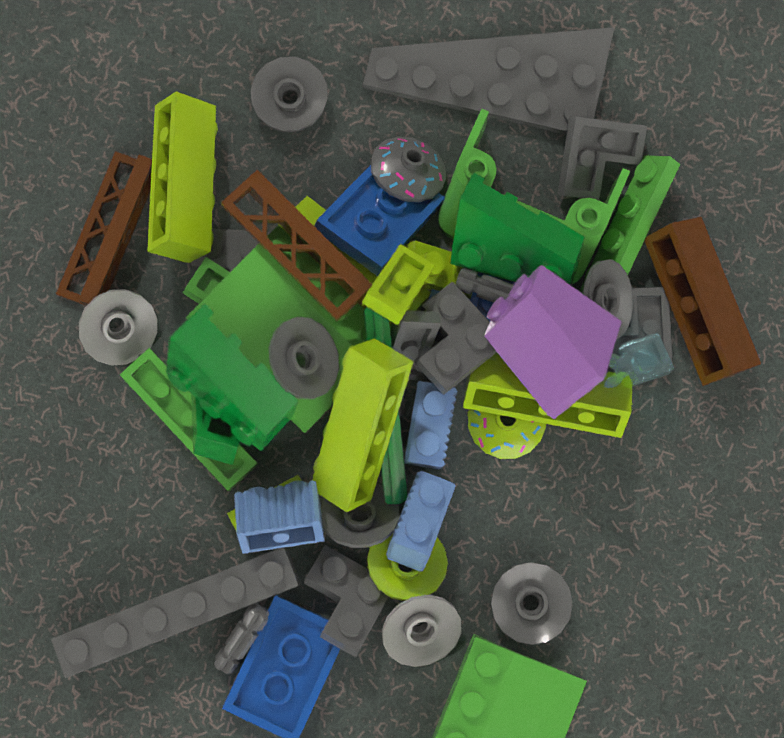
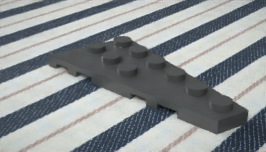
M615 27L372 48L363 88L479 115L481 109L489 111L488 117L567 135L569 116L594 119Z

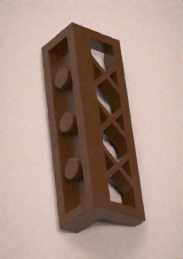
M115 151L56 295L87 306L96 296L111 289L151 191V158L139 154L137 159ZM121 163L133 167L127 184L122 190L119 189L114 178ZM113 185L115 193L108 195L110 188ZM118 198L119 203L110 224L105 226L100 214L103 205ZM98 220L101 228L93 231L95 224ZM104 234L105 237L96 259L90 261L86 252L88 241ZM83 256L86 264L78 267ZM89 269L90 273L81 295L69 291L68 289L73 277Z
M258 170L251 174L221 202L222 207L337 322L357 303L362 305V301L373 284ZM249 193L263 207V215H244L235 205ZM253 223H262V232ZM268 223H279L292 236V244H273L267 238ZM282 252H291V261ZM296 252H308L321 265V274L302 273L296 267ZM311 281H321L320 290ZM325 281H337L350 294L338 308L325 296Z

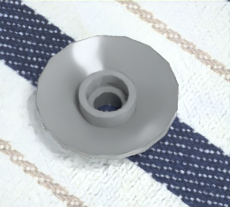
M126 289L109 290L96 296L84 308L79 320V339L85 351L96 361L111 366L125 365L135 361L139 354L152 347L157 335V316L152 305L140 294ZM112 319H122L119 327H109V323Z
M432 595L412 597L398 604L387 616L382 628V643L389 656L400 664L414 667L430 665L446 657L456 646L461 635V618L454 605L442 597ZM423 622L422 625L415 626L416 624Z

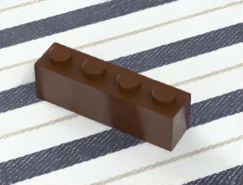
M702 217L673 222L648 235L644 240L702 386L761 365Z

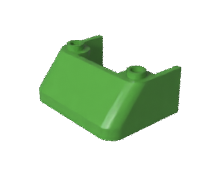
M481 109L458 160L439 212V227L451 239H454L460 197L473 172L485 178L483 183L489 187L492 186L496 176V164L492 157L477 149L486 129L489 111ZM624 168L621 170L612 186L606 203L593 198L580 199L571 206L565 221L543 212L585 236L578 269L572 284L579 281L583 276L607 227L629 176V170ZM517 201L518 204L524 206L525 208L536 213L537 215L541 211L525 203Z

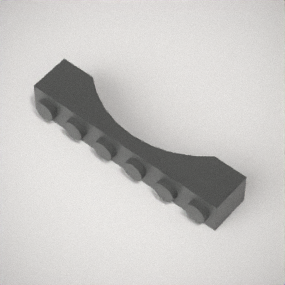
M283 547L52 638L51 641L64 677L68 678L299 586L302 583L288 547Z

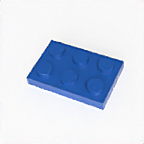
M370 165L316 220L314 227L329 242L376 276H379L400 244L405 246V244L410 242L441 207L445 197L438 193L432 199L422 202L402 201L389 195L377 184L371 173Z
M275 595L268 609V622L261 631H258V637L253 642L222 709L282 738H299L340 648L320 638L329 619Z

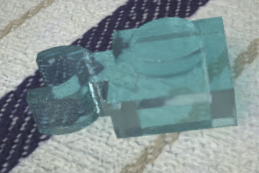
M659 333L623 343L618 349L620 356L612 353L608 366L614 369L616 375L608 377L604 385L606 388L616 387L625 376L629 375L635 386L670 374L675 368Z

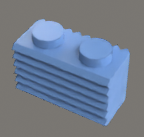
M418 381L404 464L439 470L445 466L443 460L447 455L444 452L448 449L446 444L449 442V438L447 436L451 432L449 430L452 425L450 420L454 416L452 414L455 408L453 405L455 404V396L458 392L455 387L443 395L433 383Z
M424 471L416 474L386 552L389 560L417 571L424 570L456 487L455 484Z
M311 480L309 483L293 481L284 487L278 485L276 488L270 486L268 489L253 487L243 493L237 492L234 494L236 531L243 554L325 541L321 503L315 481Z

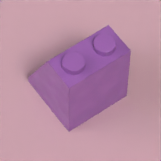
M541 265L529 277L525 274L516 281L510 291V295L506 299L499 297L494 302L487 314L490 323L486 330L485 338L546 414L555 419L604 380L622 321Z

